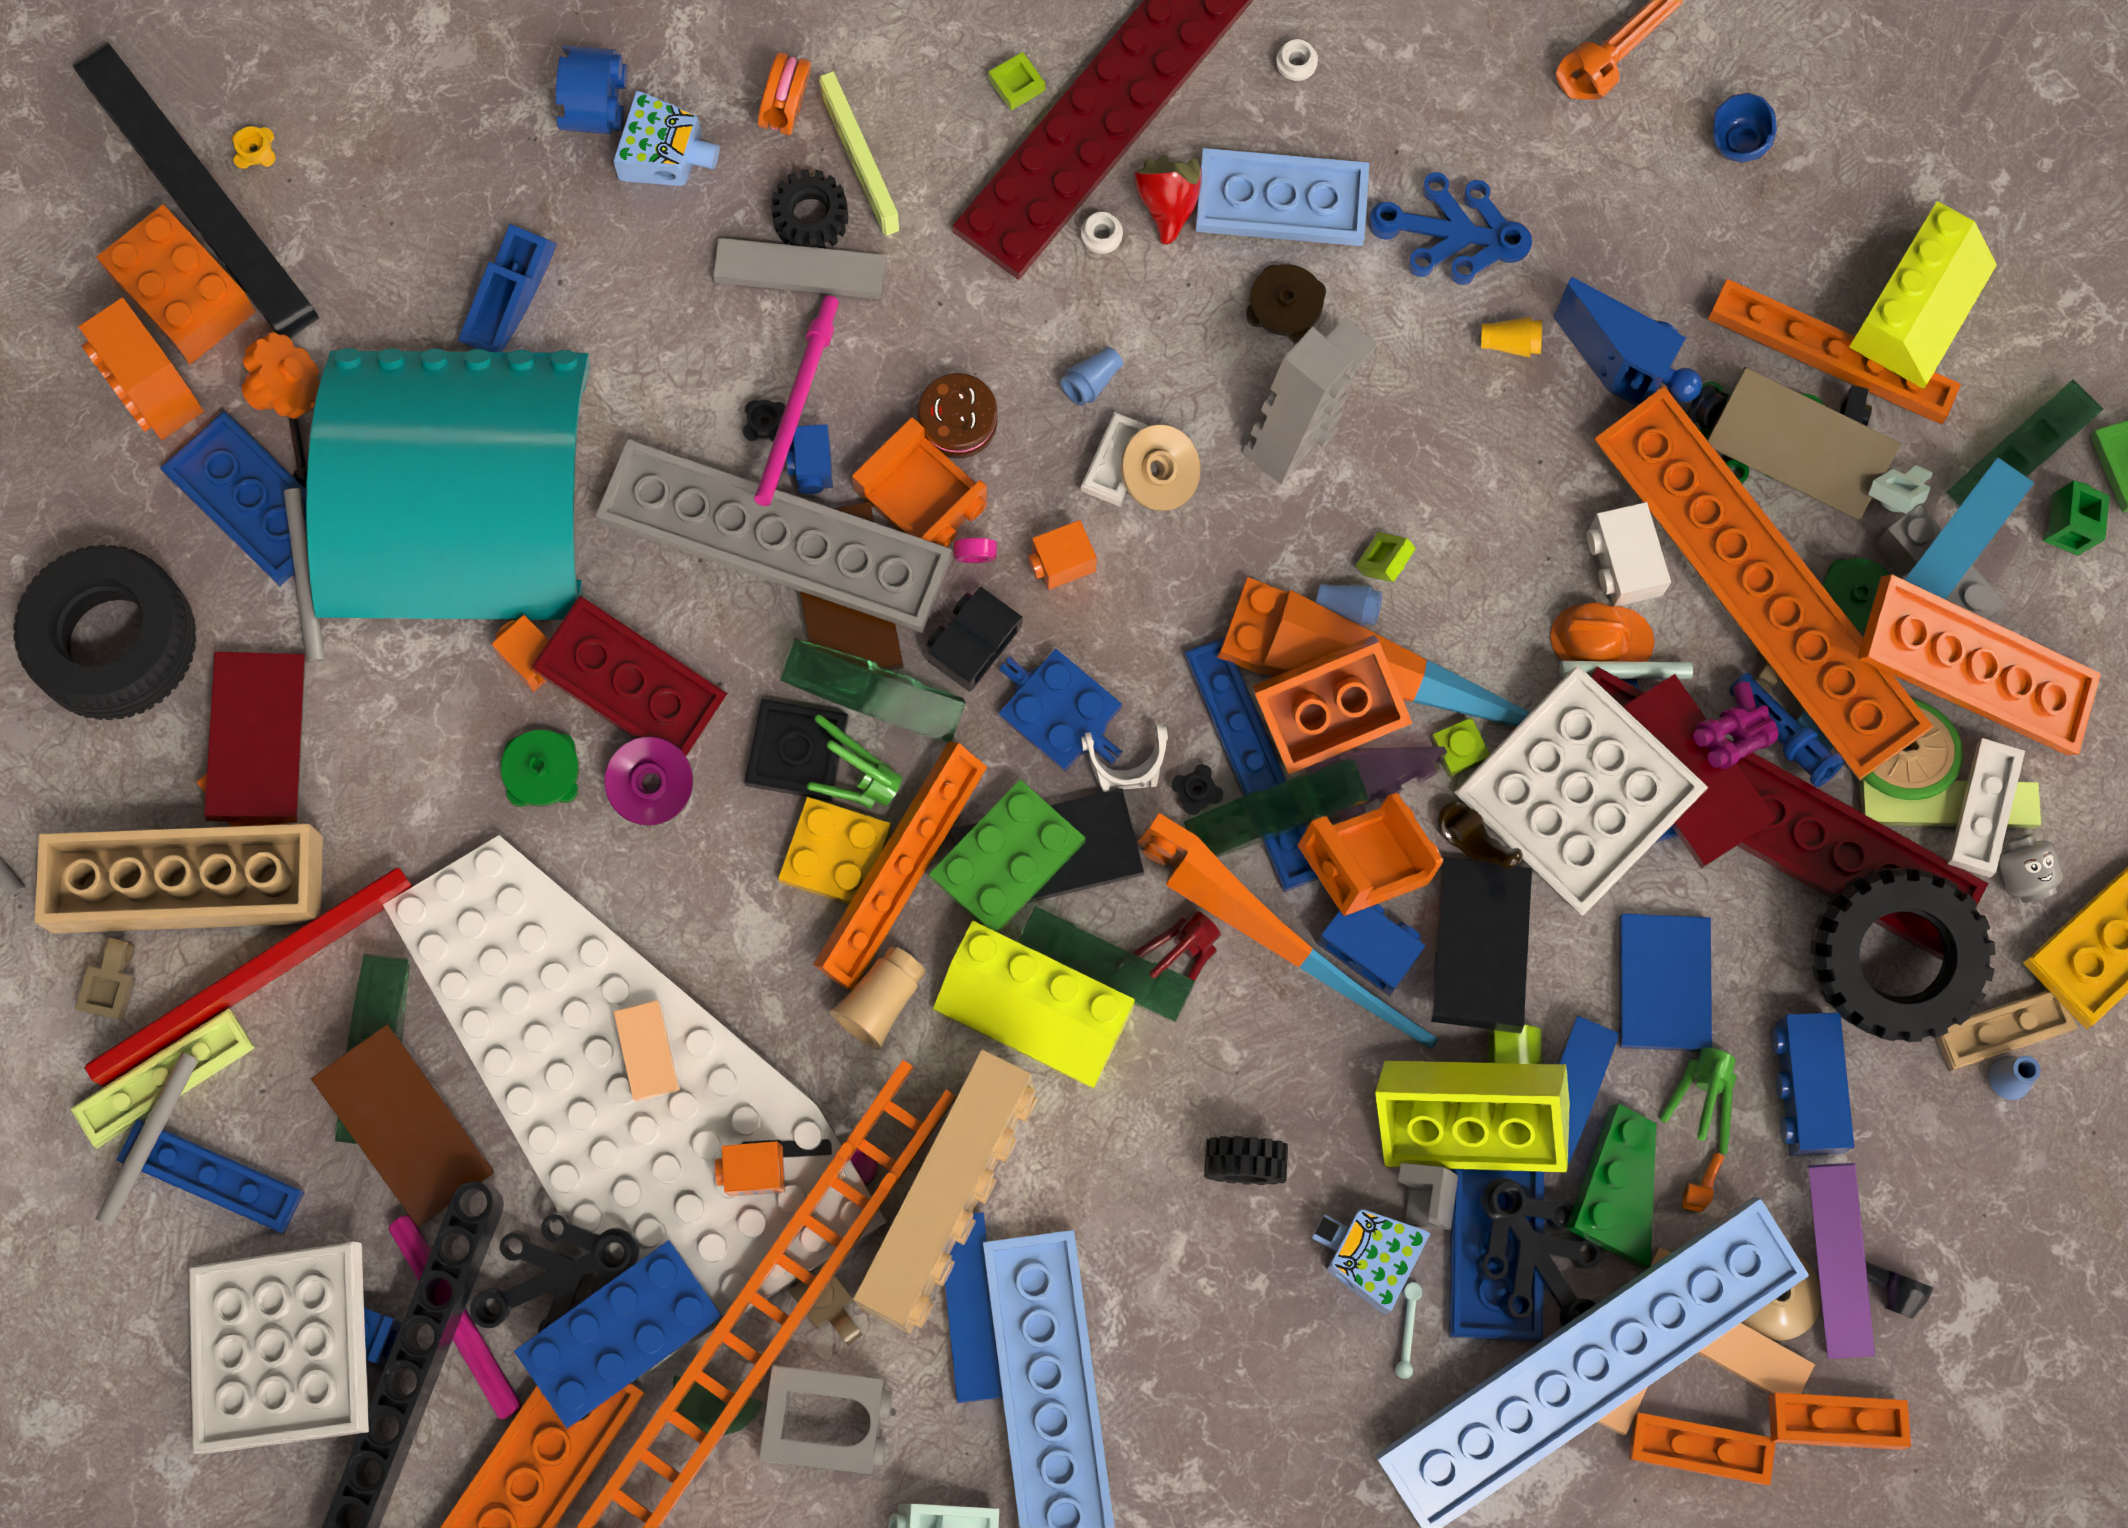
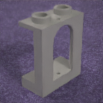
M772 1365L759 1461L873 1476L874 1466L883 1467L886 1438H880L878 1435L881 1418L889 1419L893 1391L885 1390V1380L880 1378ZM791 1392L851 1399L860 1402L867 1409L870 1416V1428L867 1436L854 1446H835L785 1439Z

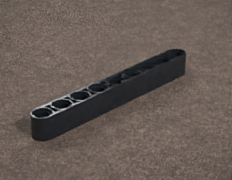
M106 42L73 64L74 70L276 334L286 335L291 339L320 319L303 293L111 45Z
M474 1181L467 1182L458 1187L452 1196L368 1409L369 1432L359 1433L322 1528H351L347 1523L346 1516L347 1511L353 1504L360 1507L363 1512V1523L360 1528L380 1527L503 1212V1197L498 1189L491 1185ZM482 1191L487 1199L486 1208L480 1215L473 1216L469 1209V1201L475 1193ZM464 1235L469 1241V1252L466 1257L458 1261L452 1254V1244L455 1239ZM446 1279L452 1287V1295L448 1302L440 1305L435 1299L434 1292L437 1284ZM428 1324L434 1330L435 1337L432 1345L424 1350L418 1344L417 1334L422 1326ZM407 1369H411L416 1375L417 1383L413 1392L407 1395L400 1388L399 1381L402 1373ZM390 1413L399 1422L398 1433L391 1440L385 1437L382 1431L383 1420ZM371 1459L376 1460L381 1467L380 1479L374 1485L366 1480L364 1474L365 1466Z

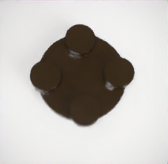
M1291 264L1269 265L1257 277L1252 286L1246 319L1254 327H1263L1273 334L1287 336L1291 341L1299 342L1318 321L1323 309L1326 288L1312 273L1302 267Z

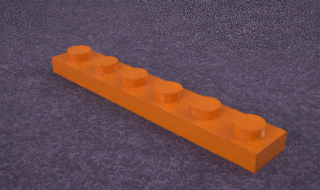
M1726 279L1708 317L1710 321L1845 382L1868 388V392L1941 425L1948 417L1961 386L1960 383L1934 372L1926 387L1922 389L1849 348L1855 337L1854 335L1729 279Z
M949 741L813 964L844 989L852 990L859 982L987 769L986 765L958 742Z

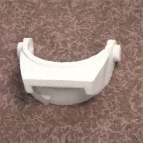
M1155 724L1156 743L1152 754L1140 766L1129 770H1113L1105 766L1094 754V741L1091 732L1084 733L1085 736L1081 737L1082 750H1088L1094 776L1103 793L1118 789L1127 790L1157 786L1160 767L1166 750V741L1168 740L1166 726L1163 727L1162 724Z

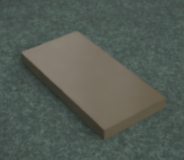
M1747 367L1743 368L1707 437V441L1715 450L1859 521L1872 499L1868 494L1873 481L1886 473L1901 445L1900 442Z

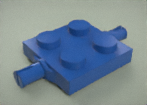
M1055 649L1040 667L1032 670L1030 673L1013 660L1011 656L1005 660L1006 665L1003 663L999 671L1013 681L1017 688L1011 700L998 713L1000 718L1064 772L1071 767L1079 756L1088 752V750H1082L1081 737L1085 736L1084 733L1091 732L1094 741V751L1109 762L1110 765L1116 762V757L1119 758L1123 751L1109 741L1104 734L1108 723L1122 709L1121 702L1058 649Z

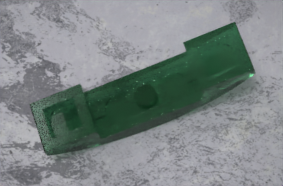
M1036 906L1017 941L1135 999L1134 1006L1175 1023L1196 983L1194 980L1169 968L1165 969L1158 977L1151 978L1149 972L1158 963H1151L1077 928L1075 924Z

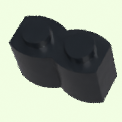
M982 587L973 595L967 592L962 596L953 610L956 618L947 628L940 625L926 644L930 649L928 652V663L969 692L975 688L995 660L1011 643L1021 629L1023 616Z

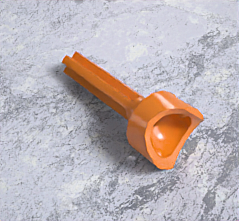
M1649 0L1600 46L1586 41L1578 44L1564 57L1557 68L1556 78L1561 89L1571 99L1595 100L1603 98L1619 81V70L1616 64L1675 11L1683 1ZM1576 70L1579 72V75L1575 78L1570 76Z

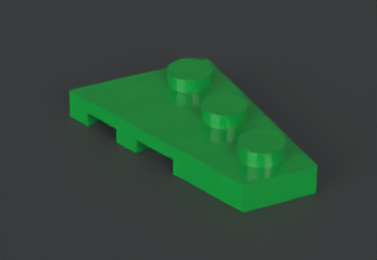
M1615 1104L1610 1106L1566 1229L1640 1268L1651 1267L1657 1124L1621 1104Z

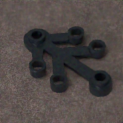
M1499 1178L1489 1182L1483 1189L1481 1206L1491 1222L1486 1253L1480 1255L1476 1263L1478 1274L1485 1280L1503 1278L1508 1271V1261L1504 1254L1509 1229L1518 1241L1511 1292L1506 1293L1501 1301L1503 1313L1510 1319H1523L1531 1314L1533 1300L1530 1295L1534 1268L1561 1308L1560 1322L1562 1327L1572 1321L1574 1310H1577L1581 1315L1596 1305L1592 1300L1578 1299L1550 1255L1570 1259L1579 1268L1593 1267L1600 1261V1247L1588 1240L1573 1241L1535 1232L1525 1217L1545 1219L1551 1228L1564 1229L1567 1226L1574 1206L1567 1201L1547 1202L1526 1197L1521 1186L1508 1178ZM1500 1193L1505 1196L1507 1201L1504 1210L1500 1209L1497 1203V1196ZM1558 1207L1562 1208L1565 1212L1563 1223H1560L1555 1216ZM1583 1246H1586L1590 1252L1587 1262L1580 1255V1250ZM1490 1258H1493L1497 1263L1495 1274L1490 1273L1487 1268ZM1516 1296L1522 1302V1310L1519 1313L1515 1312L1512 1307L1513 1299Z
M554 1212L543 1220L541 1232L551 1242H559L563 1239L590 1251L586 1255L573 1259L532 1243L529 1236L523 1231H512L505 1235L500 1242L502 1255L508 1260L516 1261L521 1259L549 1271L504 1292L497 1288H489L482 1291L471 1302V1317L480 1327L494 1328L508 1318L512 1308L557 1288L548 1316L538 1327L539 1333L547 1327L549 1322H555L570 1311L583 1276L599 1269L592 1295L615 1279L618 1274H622L636 1264L639 1258V1244L632 1233L623 1228H610L598 1234L572 1224L567 1214ZM552 1219H558L563 1224L564 1230L561 1235L554 1234L551 1231L550 1222ZM510 1238L520 1240L522 1243L521 1253H514L510 1250ZM612 1243L622 1245L624 1248L622 1258L612 1256L610 1252V1245ZM488 1299H495L499 1302L500 1312L498 1314H493L488 1310Z

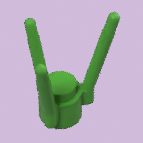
M816 715V723L849 749L847 750L834 741L827 743L828 749L861 770L856 786L861 788L862 791L860 793L815 782H809L807 788L825 795L858 802L869 809L872 808L875 801L883 806H887L897 793L902 781V775L891 770L889 765L875 758L822 715Z
M1701 1049L1698 1061L1691 1059L1688 1061L1685 1074L1662 1112L1660 1121L1666 1123L1670 1119L1695 1078L1697 1079L1696 1086L1707 1092L1697 1139L1700 1141L1706 1139L1717 1094L1722 1093L1719 1152L1722 1155L1727 1154L1733 1088L1737 1075L1733 1073L1736 1058L1718 1049Z

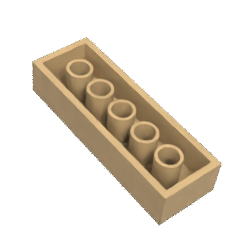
M310 824L39 834L34 923L52 934L308 924L321 915L323 836Z
M981 1050L853 1299L862 1311L911 1335L915 1325L919 1328L924 1326L934 1303L930 1302V1295L935 1285L938 1284L943 1287L954 1267L955 1261L951 1260L952 1255H950L956 1242L962 1245L966 1243L976 1220L972 1219V1212L977 1202L986 1203L997 1180L993 1178V1171L998 1161L1006 1163L1015 1147L1017 1138L1014 1137V1129L1018 1121L1027 1122L1036 1105L1038 1098L1034 1096L1036 1089L1033 1086L1031 1073Z

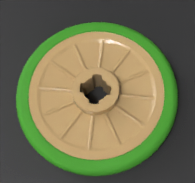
M1912 699L1931 722L1933 728L1908 746L1910 748L1908 752L1900 751L1863 779L1873 788L1888 796L1903 800H1922L1942 793L1956 780L1963 763V746L1954 725L1943 713L1927 703Z

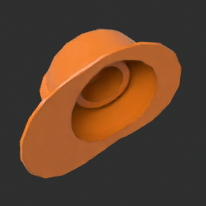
M1599 602L1572 605L1562 611L1553 622L1550 633L1552 649L1562 661L1647 662L1652 656L1655 644L1653 630L1644 617L1634 610Z

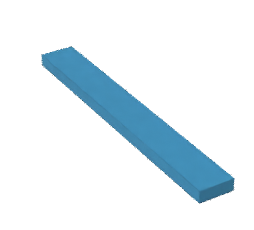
M1997 457L1905 578V581L1946 600L2034 482ZM1804 711L1797 722L1803 728H1813L1819 734L1818 740L1831 751L1833 748L1831 743L1806 711Z

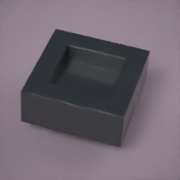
M1851 385L1841 400L1839 413L1868 426L1872 406L1866 404L1869 389Z

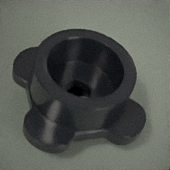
M1708 384L1701 389L1697 398L1692 400L1691 407L1686 414L1693 423L1698 422L1702 429H1712L1729 395L1724 391L1716 392V388Z
M753 400L747 403L745 406L747 425L743 428L744 437L749 441L763 438L773 442L786 406L781 402L773 403L768 400ZM764 418L769 420V423L766 425L761 423V420Z
M1197 765L1194 772L1186 776L1177 775L1172 781V790L1175 793H1179L1183 810L1189 815H1197L1200 810L1207 808L1210 804L1216 805L1222 801L1223 790L1213 782L1211 778L1212 770L1207 765ZM1199 786L1202 791L1197 794L1193 791V788Z

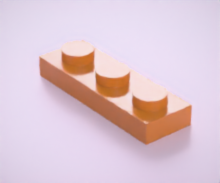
M1778 1392L1768 1396L1771 1443L1905 1450L1911 1447L1908 1400Z
M1637 1412L1633 1421L1628 1460L1769 1486L1771 1485L1776 1443H1771V1437Z

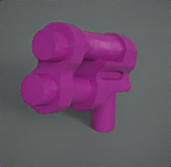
M1740 682L1733 686L1738 707H1730L1722 711L1717 720L1709 718L1702 721L1696 726V731L1693 733L1695 743L1698 746H1705L1709 749L1708 761L1715 768L1727 769L1735 765L1739 759L1758 749L1767 748L1777 740L1778 728L1774 719L1769 716L1768 706L1763 705L1756 708L1749 682ZM1729 734L1732 736L1734 743L1728 740L1725 735Z

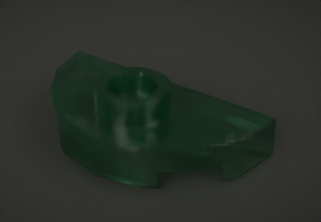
M674 1375L673 1388L680 1380V1376ZM695 1382L677 1407V1411L708 1433L728 1404ZM749 1398L723 1436L742 1431L753 1422L764 1402Z

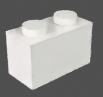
M1647 502L1597 513L1590 529L1587 530V542L1592 555L1597 554L1602 568L1599 570V583L1604 595H1610L1613 606H1621L1663 596L1671 584V580Z

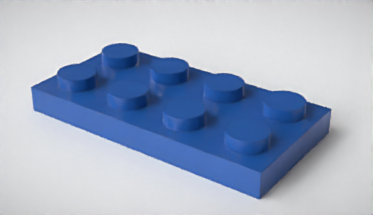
M668 1240L518 1347L514 1352L565 1427L569 1428L718 1321L723 1315L675 1246Z

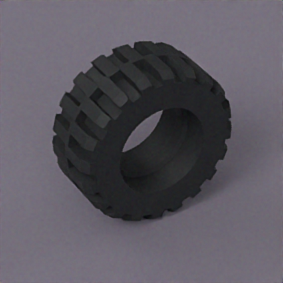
M1910 868L1879 869L1869 872V875L1862 878H1854L1845 884L1846 888L1839 894L1834 893L1826 903L1829 905L1823 916L1819 915L1814 927L1818 928L1816 939L1811 940L1810 953L1814 955L1815 966H1812L1815 980L1819 981L1822 987L1821 993L1828 1004L1836 1009L1837 1013L1841 1014L1844 1020L1860 1030L1881 1039L1894 1042L1895 1040H1904L1908 1043L1921 1042L1924 1037L1932 1036L1937 1038L1947 1034V1028L1954 1024L1962 1025L1971 1017L1967 1012L1973 1005H1981L1987 995L1982 992L1986 980L1992 982L1995 968L1990 967V955H1996L1995 942L1988 938L1987 930L1991 927L1986 916L1979 914L1976 909V901L1969 894L1959 890L1957 884L1947 878H1942L1922 870ZM1894 912H1912L1924 917L1937 929L1943 943V962L1937 977L1925 990L1911 996L1897 997L1879 991L1868 981L1860 964V946L1866 931L1876 920Z

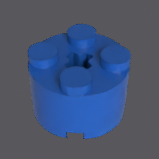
M564 45L562 49L567 57L560 56L556 80V104L564 105L565 117L556 116L559 130L609 135L613 133V130L622 131L624 106L619 105V89H626L628 77L627 64L622 63V55L618 54L616 49Z

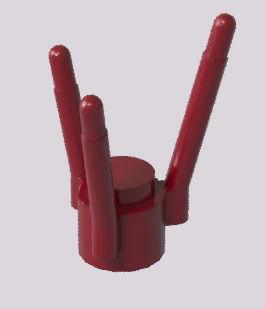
M1195 911L1187 920L1181 917L1171 928L1110 968V973L1114 975L1174 938L1176 946L1149 972V976L1151 978L1158 977L1182 953L1190 958H1194L1198 954V958L1173 999L1175 1005H1180L1206 962L1217 952L1213 943L1221 936V933L1206 915Z

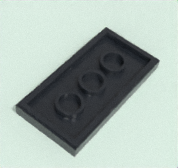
M1123 789L1050 805L1086 839L1085 843L1028 903L1144 875ZM977 823L951 829L954 847Z
M1444 857L1441 867L1431 1022L1522 1033L1525 1016L1532 868L1515 866L1511 869H1506L1500 864L1495 865L1489 862Z

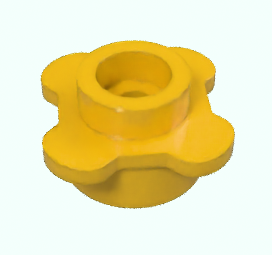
M254 126L236 131L232 136V142L237 152L233 158L235 165L240 169H247L250 165L261 164L264 167L271 166L276 160V155L271 148V142L274 140L273 132L266 127L258 128ZM252 146H258L256 151L250 150Z

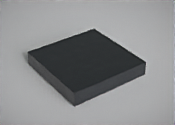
M762 699L744 781L745 786L832 801L833 796L811 791L807 788L809 782L835 786L841 757L828 749L827 743L834 741L843 747L841 742L816 723L815 716L822 715L846 734L849 720L848 714Z

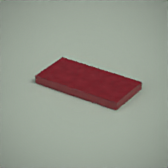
M581 595L530 668L532 672L632 738L656 737L664 739L677 746L685 756L688 755L728 694Z
M214 652L205 821L298 823L305 654Z
M1675 674L1623 706L1626 711L1709 787L1672 825L1701 869L1777 820L1738 763L1727 769L1711 766L1708 761L1709 749L1705 746H1698L1693 739L1696 726L1706 720V717Z

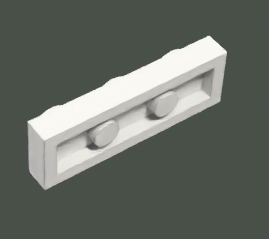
M1984 738L1977 743L1948 865L1987 877H1992L1996 873L2025 754L2024 750Z

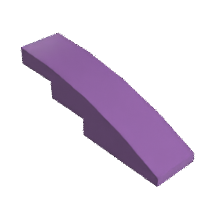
M1852 1162L1809 1165L1828 1359L1875 1357L1856 1164Z

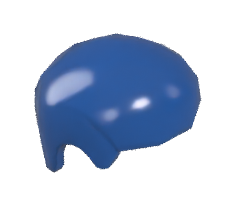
M1747 92L1732 95L1718 106L1714 113L1713 141L1723 157L1743 163L1760 159L1773 146L1777 132L1776 115L1774 109L1764 97Z

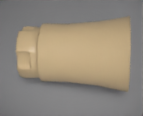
M891 946L883 958L877 959L852 991L830 1010V1015L845 1031L860 1042L873 1049L880 1050L895 1020L917 990V983L923 978L926 970L909 953L898 947L894 948Z

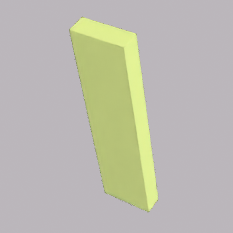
M834 71L822 75L819 80L821 98L880 229L886 236L898 232V212Z
M1863 779L1859 782L1861 813L1887 826L1956 827L1968 781H1954L1945 791L1931 798L1903 800L1876 790ZM2018 782L2007 828L2037 829L2041 825L2039 783Z
M228 1008L71 1108V1111L92 1146L98 1149L134 1126L137 1119L143 1120L149 1116L182 1052L198 1059V1062L181 1095L255 1049L233 1011Z

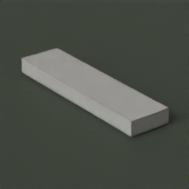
M719 238L713 278L714 283L882 300L887 258L886 255Z

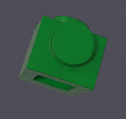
M2075 480L2052 493L2049 530L2043 533L2042 541L2077 556L2105 541L2110 495L2092 488L2089 484Z

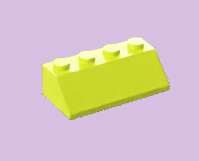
M1939 201L1935 203L1849 348L1922 389L1926 387L1997 265L1975 221Z
M972 920L950 964L933 1010L1094 1089L1133 1011L1135 999Z
M1384 1061L1375 1094L1385 1167H1400L1401 1163L1439 1166L1447 1169L1567 1172L1570 1100L1566 1064Z

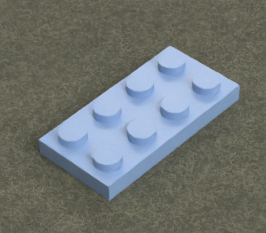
M1203 148L1201 160L1202 186L1198 198L1196 232L1363 246L1370 163Z

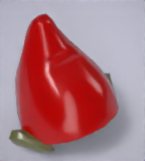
M1162 155L1157 160L1147 159L1143 163L1144 167L1142 169L1134 171L1136 192L1150 212L1151 218L1157 224L1161 244L1169 245L1177 239L1182 227L1196 207L1202 186V168L1199 166L1196 158L1191 159L1187 164L1179 161L1172 163L1169 162L1167 155Z

